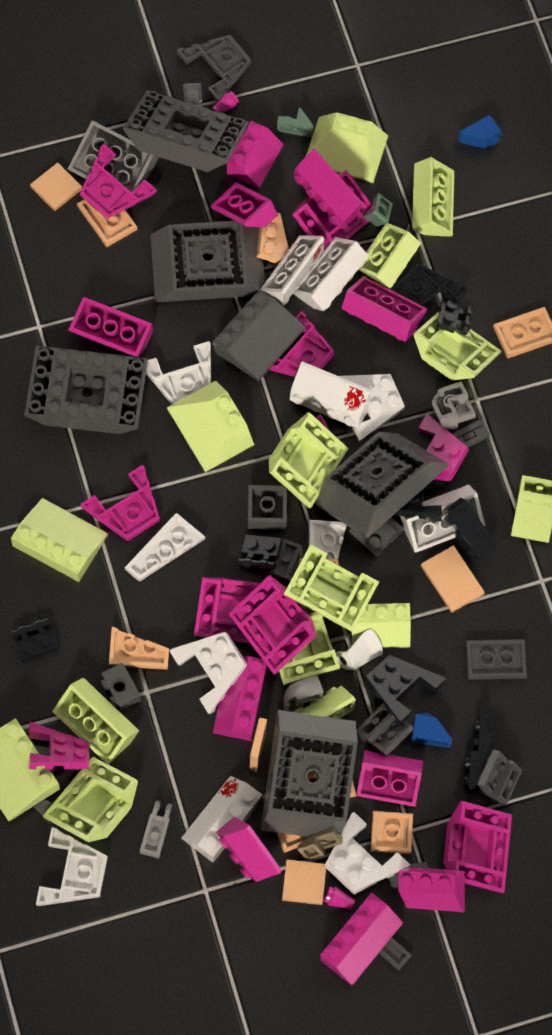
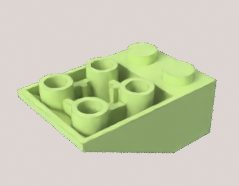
M522 475L511 536L549 543L552 529V481Z

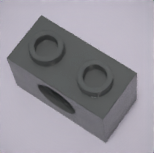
M123 662L102 672L103 680L100 681L105 691L109 690L111 694L109 699L114 707H118L120 712L141 702V695ZM117 685H123L125 687V689L120 692L116 691L114 688Z

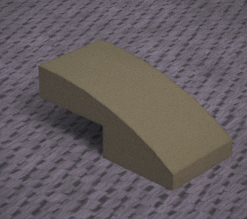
M331 826L308 837L297 846V850L308 861L324 856L325 849L343 844V837L334 826Z

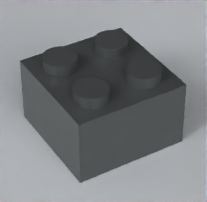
M248 485V529L286 530L287 488L285 486Z

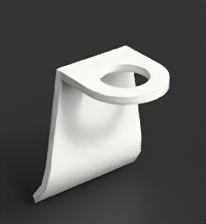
M369 628L357 638L346 652L339 651L336 653L340 667L346 670H356L370 660L381 656L383 648L376 633ZM339 656L343 657L347 661V665L343 664L340 661Z

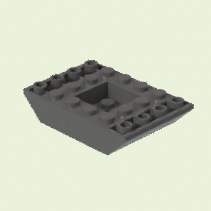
M147 90L123 130L139 151L209 172L228 163L249 122Z
M236 221L167 225L150 234L155 302L254 296L265 284L263 259L256 257L259 227H246ZM210 254L213 256V259L206 261L203 259V256Z
M36 346L24 415L46 426L114 434L136 430L139 425L148 358ZM90 390L93 394L90 397H84L82 393Z
M378 432L324 479L316 505L368 538L449 465L447 462L397 433Z
M277 710L260 827L261 831L310 837L319 831L334 826L342 834L347 821L358 744L356 721ZM310 771L317 773V779L314 782H309L307 779Z

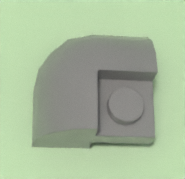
M462 382L439 389L438 393L433 397L432 406L441 426L445 429L458 428V423L476 418V413L468 400V393Z
M317 675L298 680L286 689L283 697L284 711L294 712L300 707L304 709V703L323 698L324 691Z

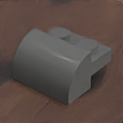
M390 517L368 538L350 528L349 532L378 557L390 543H393L404 528L394 518Z
M382 703L357 729V733L373 751H379L388 756L414 728L407 721H404L399 726L395 722V717L392 713H388L385 709L386 705Z
M493 749L487 759L483 773L479 777L477 784L480 787L479 792L495 802L507 805L522 773V769L514 761L507 760L500 751Z

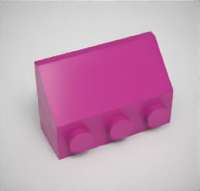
M251 121L227 163V175L260 189L279 155L283 143L268 128Z
M237 182L211 205L212 209L246 227H266L278 216L270 199Z
M364 750L356 796L415 807L423 761L394 755L385 756L382 753Z
M234 816L216 832L220 837L218 839L219 843L225 849H229L231 852L230 858L234 863L240 864L242 867L240 871L246 879L251 878L257 882L282 872L281 868L247 823Z
M406 867L399 870V893L406 908L465 912V871Z

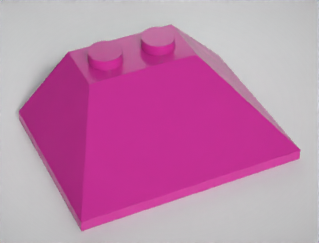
M347 170L338 175L363 202L355 219L340 229L338 225L336 226L331 222L330 216L319 208L316 200L310 197L299 204L292 214L308 236H322L324 238V251L335 237L349 239L369 222L364 218V215L372 207V204Z
M268 576L229 615L273 674H277L317 635L314 621L302 605L284 595L287 588L272 576Z
M202 577L194 636L210 637L227 632L232 641L250 643L229 613L261 583L227 578Z
M460 801L447 823L443 858L446 870L465 871V884L505 893L512 814Z

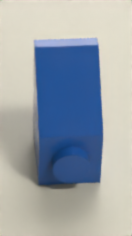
M489 115L461 130L458 141L463 144L486 148L490 145L494 146L500 141L502 131Z
M424 712L415 715L411 742L446 748L451 747L452 738L436 717H432L431 714Z

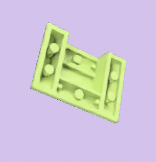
M341 113L324 115L318 118L307 155L315 148L336 173L340 174L347 170L352 178L374 183L388 135L373 122Z
M439 312L414 333L421 358L451 380L476 377L501 353L500 349L471 329L464 336L457 329H455L454 333L437 328Z
M217 381L167 407V410L205 472L254 446L246 422L228 392Z
M309 412L286 431L269 458V473L308 508H311L319 496L324 479L336 469L348 448Z
M310 544L284 595L353 632L379 581L364 573H361L358 577L325 559L327 553Z
M304 605L302 607L314 621L317 636L279 671L283 685L340 669L335 650L332 648L323 621V616Z
M92 757L88 769H82L43 817L87 842L107 838L132 808L138 781Z

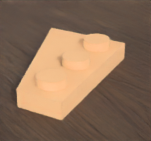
M277 213L278 216L269 225L259 227L256 257L279 264L288 252L289 247L281 214Z
M112 627L109 666H116L123 662L125 667L168 670L169 648L148 640L145 641L135 637L133 634H127Z

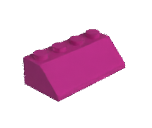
M315 148L311 150L295 168L294 179L306 189V193L310 198L316 200L319 208L330 216L331 222L342 229L358 216L363 202Z
M365 276L347 290L341 308L349 314L364 320V322L372 324L381 331L387 332L405 342L414 334L427 312V308Z
M83 297L68 329L70 332L134 357H139L144 351L154 331L152 323Z
M246 656L243 657L247 663L246 668L236 682L230 686L223 700L219 702L213 733L251 741L267 665L263 659Z
M371 893L321 953L320 961L353 986L379 954L380 950L388 943L390 937L401 927L403 922L387 904Z

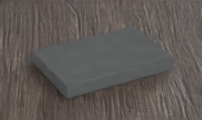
M525 639L466 640L468 680L527 678Z

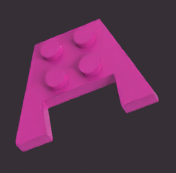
M103 143L80 192V196L108 220L156 194L157 190L144 180L133 192H130L104 169L116 157V154Z
M302 311L295 318L305 326L302 332L304 335L282 360L278 359L269 370L296 377L302 361L323 369L334 356L333 349L322 335L317 332L315 326L309 322Z
M426 414L419 426V430L434 437L426 451L447 462L449 465L434 480L451 481L468 453V447L431 416Z
M143 465L128 473L129 478L138 490L114 506L105 510L95 495L80 504L83 510L126 541L131 540L160 521Z
M30 722L28 738L49 741V756L30 753L29 769L36 770L37 766H45V769H53V766H63L64 769H88L90 763L88 741Z

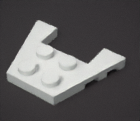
M210 341L194 346L198 364L162 374L157 358L148 360L147 376L171 405L211 383Z
M391 374L339 376L371 390L367 411L370 420L362 422L358 429L352 428L358 443L364 441L368 435L373 434L381 425L387 423L404 410V403Z
M227 632L169 650L178 665H182L193 656H196L214 684L215 688L199 699L208 714H212L215 711V707L226 696L225 693L236 682L247 666V663Z
M355 812L351 814L341 834L343 844L334 846L325 864V868L353 894L377 884L378 881L394 876L401 869L410 867V864L397 852L382 866L361 847L354 838L366 827V823Z
M52 827L48 846L69 851L61 889L39 886L36 906L100 897L108 856Z

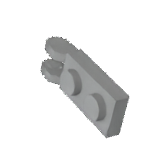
M156 800L153 812L148 820L140 854L159 859L173 805L168 803L164 817L157 816L161 801Z

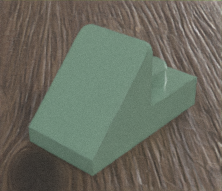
M299 108L297 119L289 116L278 117L277 131L312 138L313 124L302 109Z
M378 193L374 197L372 207L365 213L364 218L376 227L387 224L393 204Z

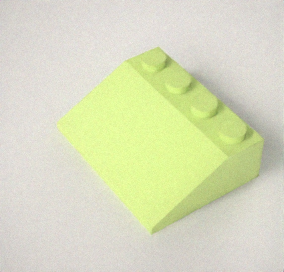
M42 498L20 523L11 537L13 547L79 582L107 538L108 533Z
M16 718L0 728V809L8 821L16 818L60 789L57 780L49 769H45V766H37L36 770L29 769L30 753H39Z

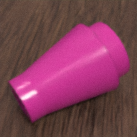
M232 91L226 92L212 109L215 112L224 113L237 107L236 104L239 103V100Z
M329 886L323 901L329 906L351 910L355 899L345 894L336 886L334 888Z

